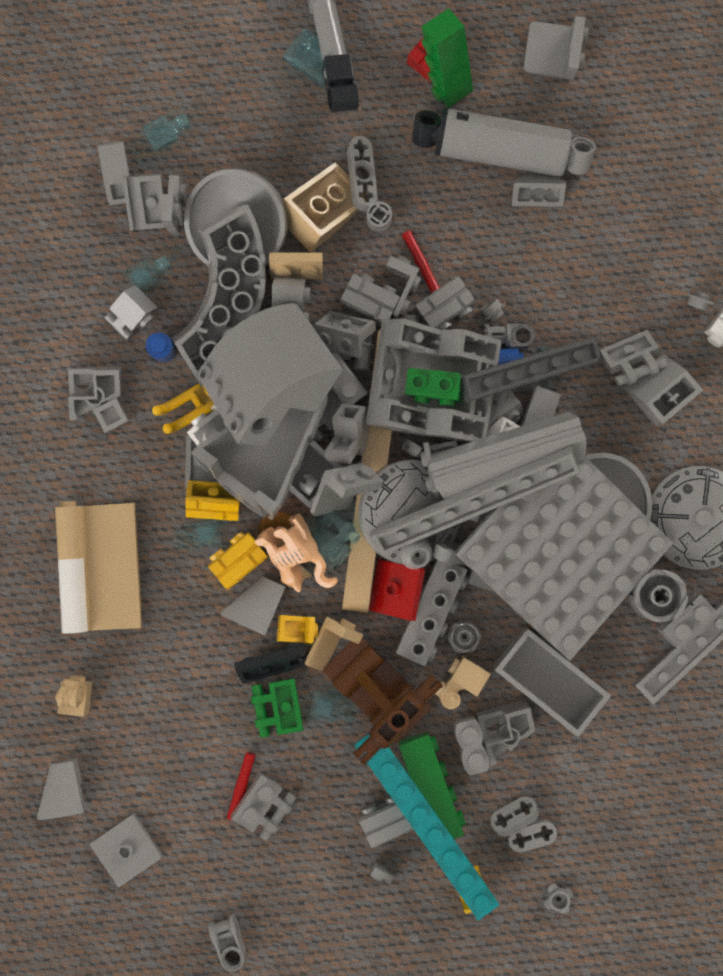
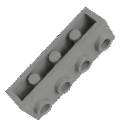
M438 559L435 560L420 595L416 621H408L395 650L396 654L423 666L426 665L427 661L432 662L437 652V647L434 646L438 637L443 638L448 624L445 623L448 613L453 614L459 600L455 599L459 589L464 590L468 582L467 569L456 564L445 563Z

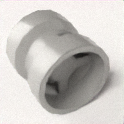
M376 201L367 209L366 222L372 231H386L392 223L391 207L383 201Z

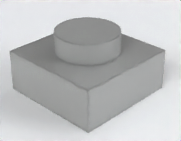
M118 398L93 409L104 433H109L130 422Z

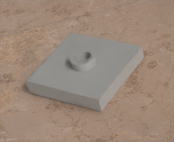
M134 813L89 844L118 888L163 857Z

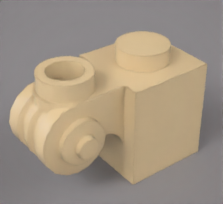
M462 655L459 660L455 658L448 668V672L451 674L446 682L441 680L440 683L443 687L435 695L439 697L445 708L455 709L461 702L458 691L465 689L478 696L491 673Z
M71 675L70 679H64L55 695L58 706L57 714L82 717L87 715L90 707L92 682L85 681L86 677Z

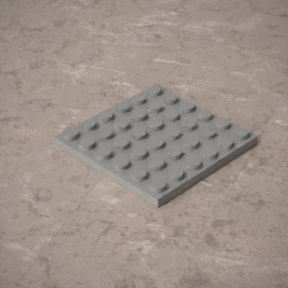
M587 458L582 465H579L581 473L493 509L454 552L457 557L568 661L576 655L634 589L638 580L645 573H648L673 544Z

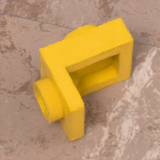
M278 615V642L313 643L314 638H317L318 624L315 623V617Z

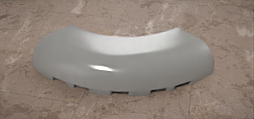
M249 205L240 206L198 230L204 241L209 261L207 291L194 318L171 339L201 387H203V384L198 377V373L215 345L238 323L258 313L264 298L266 282L265 254L263 252L261 235Z

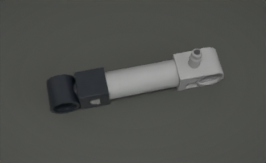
M307 0L309 12L313 14L323 61L321 70L329 110L331 113L357 110L359 106L358 90L356 84L353 83L354 72L350 54H346L336 7L337 0Z

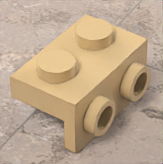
M269 253L271 279H274V276L323 279L322 253Z

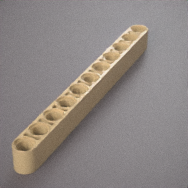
M379 329V331H378L377 346H376V353H375V361H376V355H377V349H378V342H379V336H380V330H381V329ZM369 425L367 445L362 455L361 463L363 462L376 473L388 464L392 430ZM358 494L342 610L368 613L376 552L368 544L361 530L359 503L362 494Z

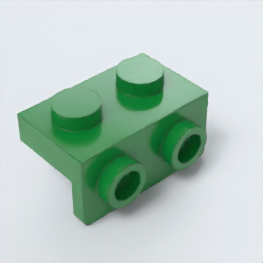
M409 368L405 395L413 397V402L429 404V399L439 400V405L455 407V402L463 403V394L460 390L461 374L457 372Z

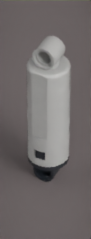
M443 108L441 117L430 110L419 111L415 115L412 132V142L422 148H430L436 145L435 155L558 177L564 174L565 169L576 175L589 172L596 150L595 143L588 138L577 137L572 139V132L568 129Z

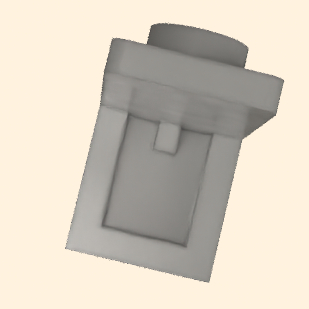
M390 256L386 265L387 271L408 280L393 313L394 319H398L400 314L405 316L411 302L406 299L410 291L416 292L421 280L417 276L419 268L410 265L411 261L402 256H397V258Z

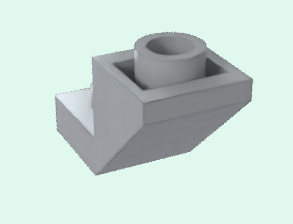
M124 141L98 145L103 182L109 206L126 203L122 178L123 176L130 177Z

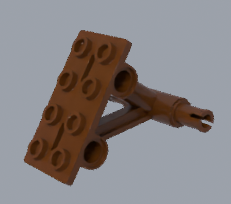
M363 637L359 644L350 641L323 669V673L332 681L336 689L347 699H350L374 725L370 729V736L353 752L357 759L360 758V762L363 765H366L381 748H388L393 742L397 744L431 710V705L427 701L443 687L430 673L429 677L415 690Z

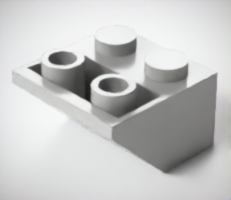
M661 354L656 359L664 356L668 366L659 369V373L652 376L647 374L638 378L637 382L631 385L626 383L622 387L655 427L664 424L703 391L686 369L664 354Z

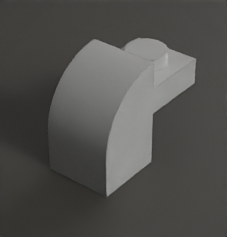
M345 403L340 405L332 417L335 436L324 451L326 460L351 464L356 455H363L369 434V425L365 424L367 417L366 406Z

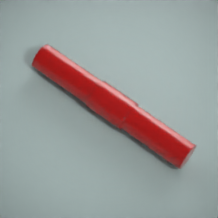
M408 230L402 234V237L432 294L440 287L411 230Z
M245 753L226 817L231 820V814L245 795L255 754Z

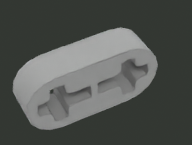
M441 541L435 543L432 551L434 558L445 563L466 565L454 554L461 544Z
M521 797L494 812L490 823L497 835L506 837L533 823L539 816V809L532 798ZM525 805L530 808V814L528 815L522 809ZM502 818L507 821L505 828L500 825L499 820Z
M540 819L507 836V840L514 851L526 852L553 843L557 837V830L551 821ZM542 826L552 830L548 833V838H543L542 835L534 836L533 834L541 832ZM517 833H521L522 837L531 836L524 839L521 846L517 842L512 841L516 839Z

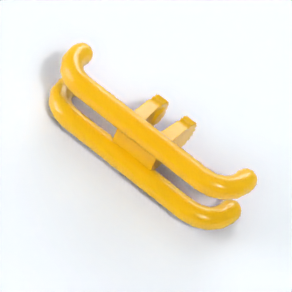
M198 383L171 400L152 408L154 415L161 416L189 400H192L197 407L181 418L164 424L162 428L164 433H174L191 424L202 413L206 415L212 411L211 407L214 403L204 386L201 387Z

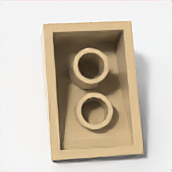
M336 162L282 201L287 214V229L310 253L325 243L359 211L352 203L349 176ZM363 191L360 197L364 198L365 202H368L370 198H366Z

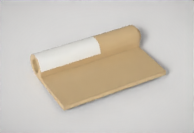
M76 501L60 502V507H55L62 633L142 628L135 503L76 506Z

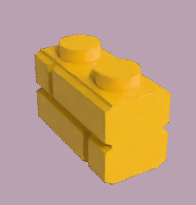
M188 480L185 499L186 517L238 521L240 501L218 482Z
M240 532L229 541L232 544L230 548L225 552L221 548L209 558L212 563L208 565V568L227 590L231 589L269 557L263 547L258 546L254 542L256 539L250 532L245 535Z

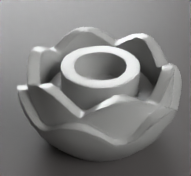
M421 539L402 547L400 557L403 565L409 569L424 568L432 557V548L429 542Z
M470 621L455 623L448 634L450 645L458 653L475 651L481 640V632ZM462 635H467V638L462 639Z

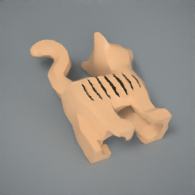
M300 513L288 519L291 525H293L286 530L280 526L276 529L269 527L263 530L254 541L258 546H264L267 549L271 562L280 571V582L282 585H287L300 592L302 582L312 576L300 564L310 561L316 564L314 575L319 585L330 588L338 583L337 577L327 578L324 575L326 562L318 551V546Z

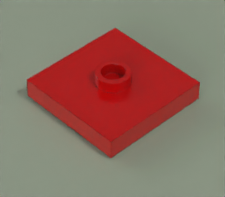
M378 559L368 610L416 621L425 569H409L403 564Z

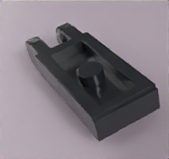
M303 642L291 643L286 649L273 650L261 656L248 657L234 663L235 671L241 682L245 684L292 671V669L302 667V665L305 666L309 653L306 651L307 648Z

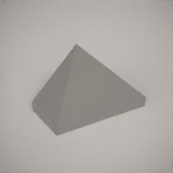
M529 172L514 180L512 206L563 207L566 181L552 175Z

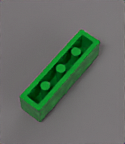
M448 8L421 26L424 37L421 41L427 53L425 61L430 69L428 76L433 84L431 92L438 102L442 100L447 108L473 92L465 27Z
M428 731L400 740L398 744L410 777L453 838L464 836L462 827L466 826L462 811L456 812L453 802L458 800L453 786L447 787L444 777L449 775L444 761L438 762L435 752L440 751L435 736L429 737Z

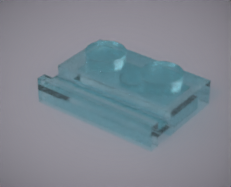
M304 28L301 35L294 40L283 54V61L325 89L321 70L323 61L318 37Z

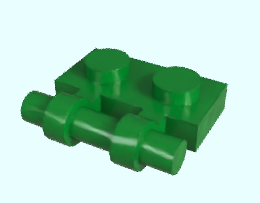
M295 678L269 682L270 693H263L261 683L251 685L253 693L250 696L251 703L255 705L257 717L254 721L256 728L259 729L260 737L270 736L269 726L276 725L277 735L304 730ZM266 702H272L274 716H267Z

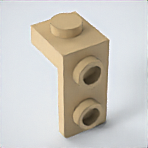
M326 617L305 664L323 671L328 665L341 637L359 644L363 634L355 630L356 625L342 618L341 621Z

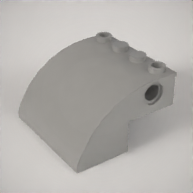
M288 303L264 309L233 327L215 345L205 363L201 366L198 377L237 444L265 447L289 408L316 412L343 369L299 306L294 303Z
M403 318L382 319L365 424L408 434L451 441L457 440L458 442L466 443L486 438L493 395L465 403L463 398V403L455 402V407L439 405V400L429 399V404L413 402V397L405 395L407 372L409 368L457 372L463 376L497 366L501 340L465 329L440 330Z

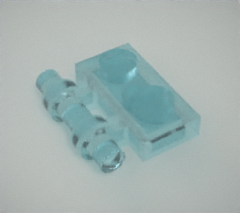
M337 510L323 514L322 520L312 516L307 522L311 536L315 540L318 551L323 556L326 565L332 570H337L352 551L345 544L346 541L349 539L354 544L361 536L355 531V527L350 522H345L339 516V511ZM332 524L339 529L338 535L330 529Z

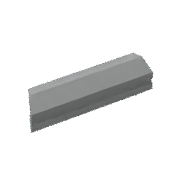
M566 412L432 454L428 465L433 476L434 485L445 500L570 446L578 465H582L586 459V436L582 430L579 417L571 412Z

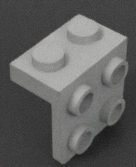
M575 16L571 26L531 22L526 44L524 72L527 74L574 80L578 69H583L585 53H581L582 44H586L589 28L585 27L586 17Z
M363 462L327 470L321 477V483L313 499L310 512L314 516H319L346 509L351 505L355 495L379 490L384 480Z

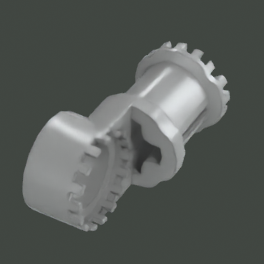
M524 323L506 324L505 326H489V324H484L485 336L501 340V344H505L506 347L526 348L532 344L535 338L533 328ZM519 329H526L530 333V340L528 342L520 343L517 341L515 335Z

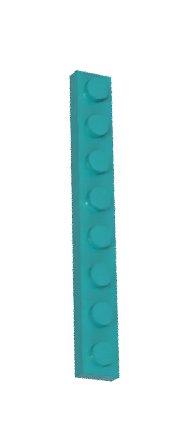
M369 733L354 743L357 749L370 736ZM390 747L381 748L367 764L479 921L500 906L498 900Z

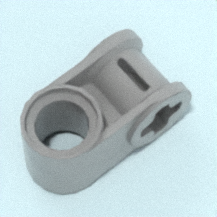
M232 914L229 915V919L216 924L213 922L208 923L209 935L216 948L221 965L230 972L237 971L242 967L247 953L236 916ZM236 951L240 955V959L231 960L227 952Z

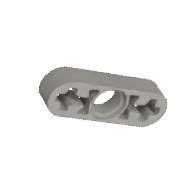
M356 136L347 147L351 198L356 209L367 211L368 207L376 202L378 198L373 149L371 142L366 137ZM356 146H360V149L364 150V152L361 155V160L359 161L358 159L360 155L359 150L355 149ZM362 168L366 170L368 178H359L356 175V169ZM363 187H366L364 190L365 197L370 198L368 202H365L364 198L360 197L363 193Z

